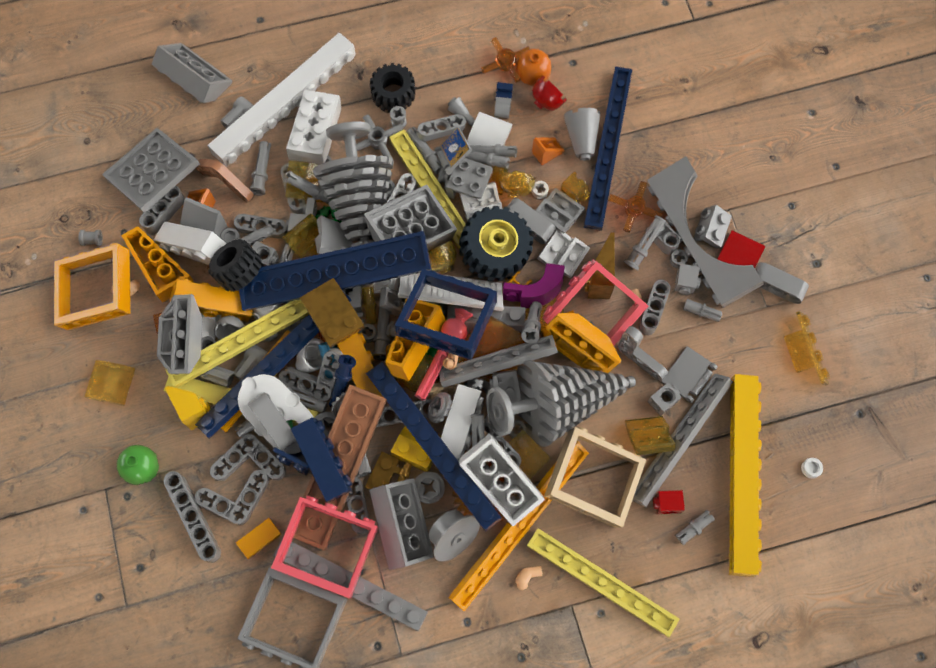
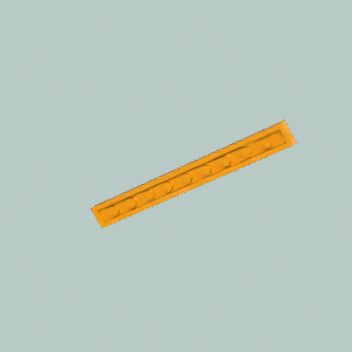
M579 441L575 444L559 490L589 454ZM556 462L536 486L543 497ZM544 497L545 500L516 525L512 526L508 522L448 597L461 610L465 611L546 509L552 501L551 499Z

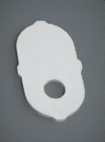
M271 375L247 377L242 381V387L239 391V409L244 417L254 426L255 432L263 436L273 447L279 449L248 403L265 392L285 421L295 420L300 424L313 417V415L300 402V397L296 393H292L276 377ZM296 441L283 450V452L294 454L301 452V449Z

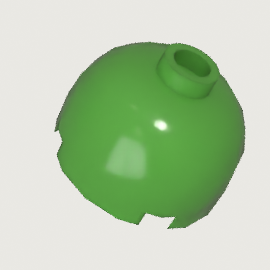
M131 445L125 448L117 459V471L120 477L133 485L150 482L156 476L159 469L156 453L143 445Z

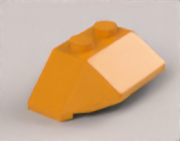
M558 313L546 325L548 336L553 335L557 350L581 368L609 373L621 362L609 336L578 313Z

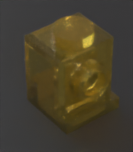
M574 171L562 183L561 192L579 203L581 200L585 201L589 197L590 192H588L587 184L582 179H578L576 177L577 173Z

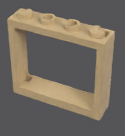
M577 426V428H572L566 435L544 497L614 528H622L646 459L641 458L640 454L635 451L628 452L624 450L623 446L618 443L611 444L605 441L603 436L587 433L588 430L583 427ZM578 438L633 463L616 515L559 490Z

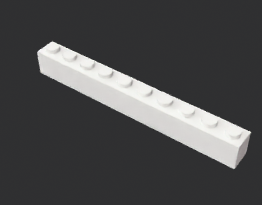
M338 33L210 142L208 147L211 154L226 167L234 163L239 155L248 151L253 143L260 140L268 130L273 129L282 118L287 117L290 111L300 105L304 90L316 91L334 73L339 72L342 66L352 61L356 55L354 45L341 33Z

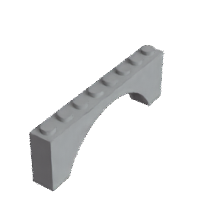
M685 156L648 179L647 181L650 186L647 188L652 196L656 195L659 201L656 203L661 211L665 210L668 214L665 218L669 225H674L677 229L675 233L679 235L680 242L684 241L686 254L688 257L693 256L696 261L693 265L699 267V273L702 271L705 276L702 280L707 289L712 288L714 294L711 296L717 305L721 303L724 308L764 285L753 265H734L722 262L707 254L695 242L688 227L686 207L690 189L698 175Z

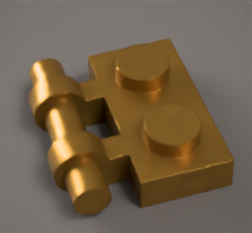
M381 452L365 485V489L369 490L391 484L394 473L399 475L396 482L408 479L411 474L412 464L405 462L403 468H399L400 459Z

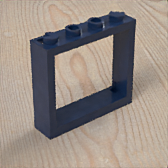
M422 269L395 324L396 336L472 360L497 303V291L475 285L472 282H464L452 276L438 274L432 270ZM426 284L485 302L469 341L408 322Z

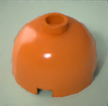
M539 49L526 50L517 61L516 70L518 78L528 85H534L541 75L545 77L543 81H547L551 74L549 56Z

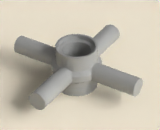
M365 115L363 119L366 123L370 124V133L368 139L356 144L357 151L371 145L372 148L380 150L383 156L392 158L386 147L387 138L402 131V125L399 124L384 131L381 127H375L370 115Z

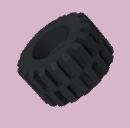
M390 63L388 66L384 64L382 68L378 67L376 69L377 72H373L372 78H370L373 102H375L377 107H381L382 111L388 110V113L395 106H401L406 110V106L410 107L412 105L411 101H414L416 95L415 80L412 72L408 71L406 66L402 68V64L394 65V63ZM389 85L401 86L399 90L394 92L385 90Z
M233 240L226 243L214 254L208 266V273L226 291L232 292L245 287L257 276L262 260L260 255L245 240Z

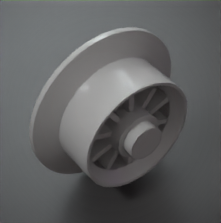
M451 510L443 514L433 524L429 532V539L435 545L433 554L438 561H448L457 557L473 542L480 529V524L473 515L464 516L459 510Z

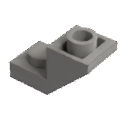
M315 198L307 199V204L303 206V214L290 213V219L286 221V231L289 234L298 236L315 223L317 213Z

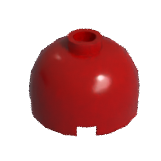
M541 75L532 88V95L535 99L533 103L540 110L542 108L548 111L557 110L567 99H562L563 94L549 80L547 82L543 81L545 77Z

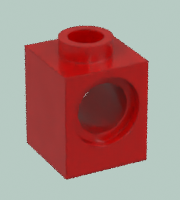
M683 490L658 491L655 497H653V508L657 509V515L679 514L685 511Z

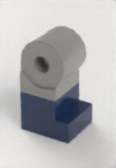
M497 82L494 117L509 119L513 84Z

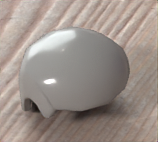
M230 315L221 317L215 325L214 335L221 340L245 327V325L237 317Z

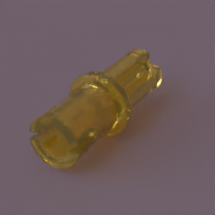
M374 286L362 287V307H365L367 324H376L375 305L377 303H375Z

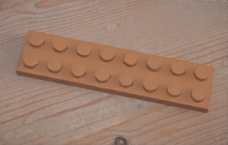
M350 384L328 438H330L334 445L332 450L335 456H339L343 463L341 469L344 475L347 474L350 477L353 485L387 399ZM312 474L303 498L306 499V496L318 499V504L325 506V503L337 506L336 511L342 512L349 493L332 502H326ZM306 507L294 538L325 551L339 519Z

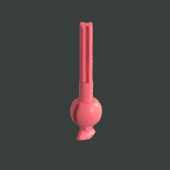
M455 308V318H450L442 324L441 333L465 340L468 332L464 323L473 314L465 309ZM437 351L415 393V397L422 401L426 400L443 367V361L447 358L448 352Z

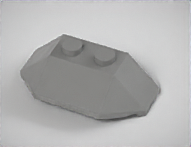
M193 294L174 295L171 302L159 316L157 357L169 374H190L201 357L202 316Z

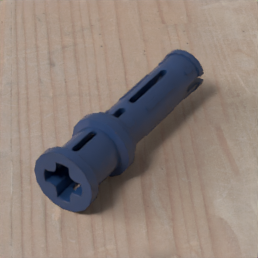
M341 355L338 359L339 367L335 371L336 382L329 402L330 407L332 402L337 400L336 397L341 396L342 392L345 393L347 382L352 379V368L356 365V359L350 355Z

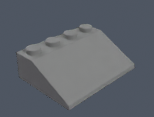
M428 185L422 186L363 215L374 242L424 231L428 251L452 240L457 231V228Z

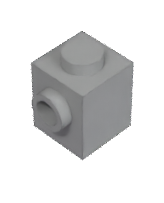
M680 264L677 270L674 291L682 295H690L694 293L696 288L699 289L701 278L698 277L699 267Z

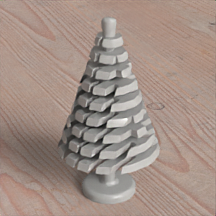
M344 122L327 128L326 135L329 139L344 141L346 157L320 164L313 170L320 188L324 190V196L327 200H330L329 205L331 209L336 211L334 212L336 219L343 221L339 224L343 231H351L349 234H345L347 240L360 241L351 244V247L374 242V240H371L373 237L363 215L387 202L388 194L386 193L390 188V184L387 181L391 179V169H393L394 164L393 158L382 155L377 157L376 155L358 157L355 139L365 137L370 133V124L366 122Z
M526 360L523 363L526 366H518L517 374L521 376L518 377L522 400L511 403L503 389L498 387L492 388L487 394V413L494 431L500 436L511 433L514 426V414H519L528 423L525 426L529 437L535 444L545 447L562 437L565 432L568 433L573 427L597 413V410L608 405L609 402H613L617 396L626 393L627 388L636 385V380L633 376L624 377L622 374L603 373L596 370L593 372L589 369L556 364L552 366L543 362Z

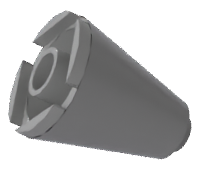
M578 108V112L573 113L570 110L564 114V120L575 155L581 161L590 160L595 152L600 111L597 112L595 108Z

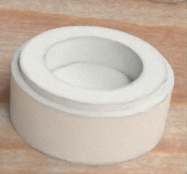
M808 458L802 463L801 470L806 477L813 479L822 474L823 465L816 458Z

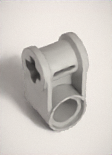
M666 222L653 242L663 253L672 255L678 248L680 237ZM654 227L653 231L651 232V234L649 235L648 238L651 237V235H652L653 232L655 231L656 227ZM667 242H672L674 245H669Z

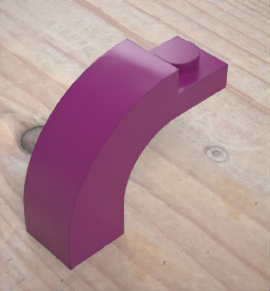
M546 263L543 277L534 284L522 285L504 282L503 300L521 302V307H525V309L530 308V304L535 301L541 303L542 306L549 303L559 294L562 288L565 265Z

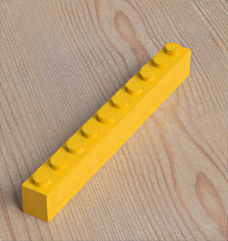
M735 374L731 378L733 383L730 386L729 575L755 577L759 575L762 569V562L759 560V552L762 548V541L759 539V531H761L762 521L759 519V511L762 507V501L759 499V491L762 486V481L759 479V471L762 466L761 459H759V451H761L762 446L759 439V432L761 431V420H759V413L761 412V401H759L761 382H758V376Z

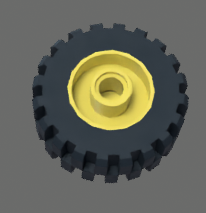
M493 206L490 209L485 207L481 212L476 211L467 220L459 239V246H461L459 249L460 256H464L462 260L464 265L470 266L468 270L471 273H474V271L478 273L477 277L481 279L488 277L487 281H494L497 278L498 282L504 281L506 277L510 279L518 271L522 270L530 258L529 256L533 250L532 244L534 243L533 237L530 236L532 233L529 226L526 227L527 221L524 218L520 219L518 217L519 213L516 211L514 213L510 212V208L504 207L499 209V206Z

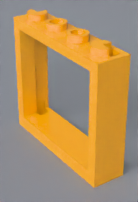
M112 243L104 248H95L90 252H81L78 255L54 261V326L71 330L131 314L129 249L118 243ZM113 258V303L70 314V270Z

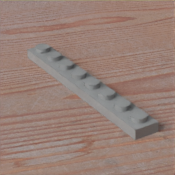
M716 373L713 375L638 482L633 502L647 507L733 383L730 377Z
M280 542L278 548L276 549V551H275V553H274V555H273V556H275V557H276V554H277V552H278V550H279V547H280V545H281V542ZM294 542L291 543L284 562L302 571L348 588L353 575L352 572ZM359 577L352 595L353 598L418 632L428 614L427 611Z

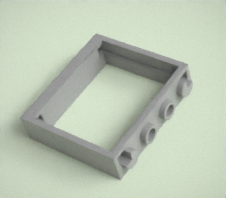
M269 567L238 636V640L243 641L242 646L251 650L254 649V646L262 649L261 654L270 658L273 655L281 657L280 662L292 666V663L300 665V668H319L347 599ZM275 579L337 604L314 662L250 637Z

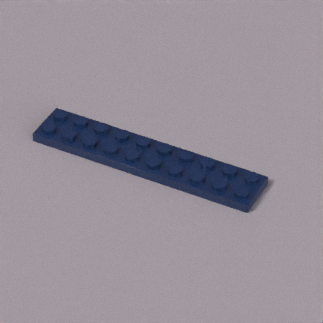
M416 232L261 267L257 276L248 285L239 290L242 310L249 311L299 300L300 297L332 278L335 279L341 290L421 273L422 269L430 271L432 268L425 232Z

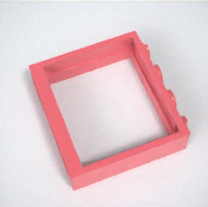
M592 259L586 265H583L581 268L583 271L578 276H574L570 280V286L566 291L563 290L558 294L554 305L546 308L547 310L542 318L548 324L564 309L594 272L598 270L635 301L607 334L613 346H615L627 328L635 323L649 305L596 260Z
M306 496V499L300 497L271 568L344 597L351 598L379 528L374 525L376 521L366 517L363 520L355 518L356 514L345 510L344 513L336 511L337 506L325 503V506L318 504V499ZM306 507L369 530L348 588L283 563Z

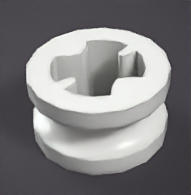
M544 181L535 182L532 187L534 198L540 200L546 198L549 190L548 184ZM539 187L543 188L542 193H538Z

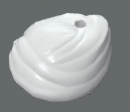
M313 338L297 353V361L295 363L297 370L309 373L321 368L322 358L318 345L324 343V341Z

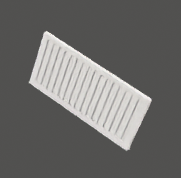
M420 273L400 277L399 298L408 299ZM452 276L458 280L472 282L475 285L497 291V303L494 310H504L502 283ZM427 284L418 299L421 301L482 309L485 305V302Z

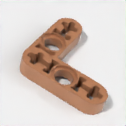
M210 159L198 160L200 165L195 169L206 177L219 178L240 199L247 203L253 198V192L221 162Z

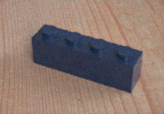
M311 417L291 428L325 501L332 502L351 492V479L347 474L344 475L341 469L343 463L339 456H335L332 450L334 445L330 438H326L323 432L325 427L322 421Z

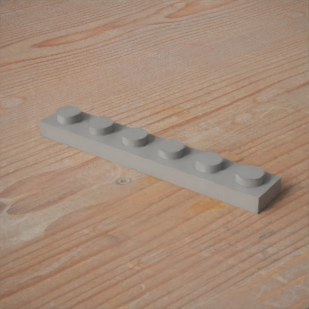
M553 335L540 338L532 344L523 343L458 363L457 367L453 370L442 368L439 373L442 387L452 386L525 363L526 360L533 361L558 353Z

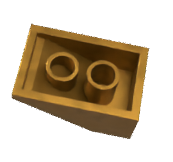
M611 232L596 261L614 277L615 232ZM596 270L584 284V292H587V299H610L615 284Z
M334 278L300 297L330 349L364 329V324Z

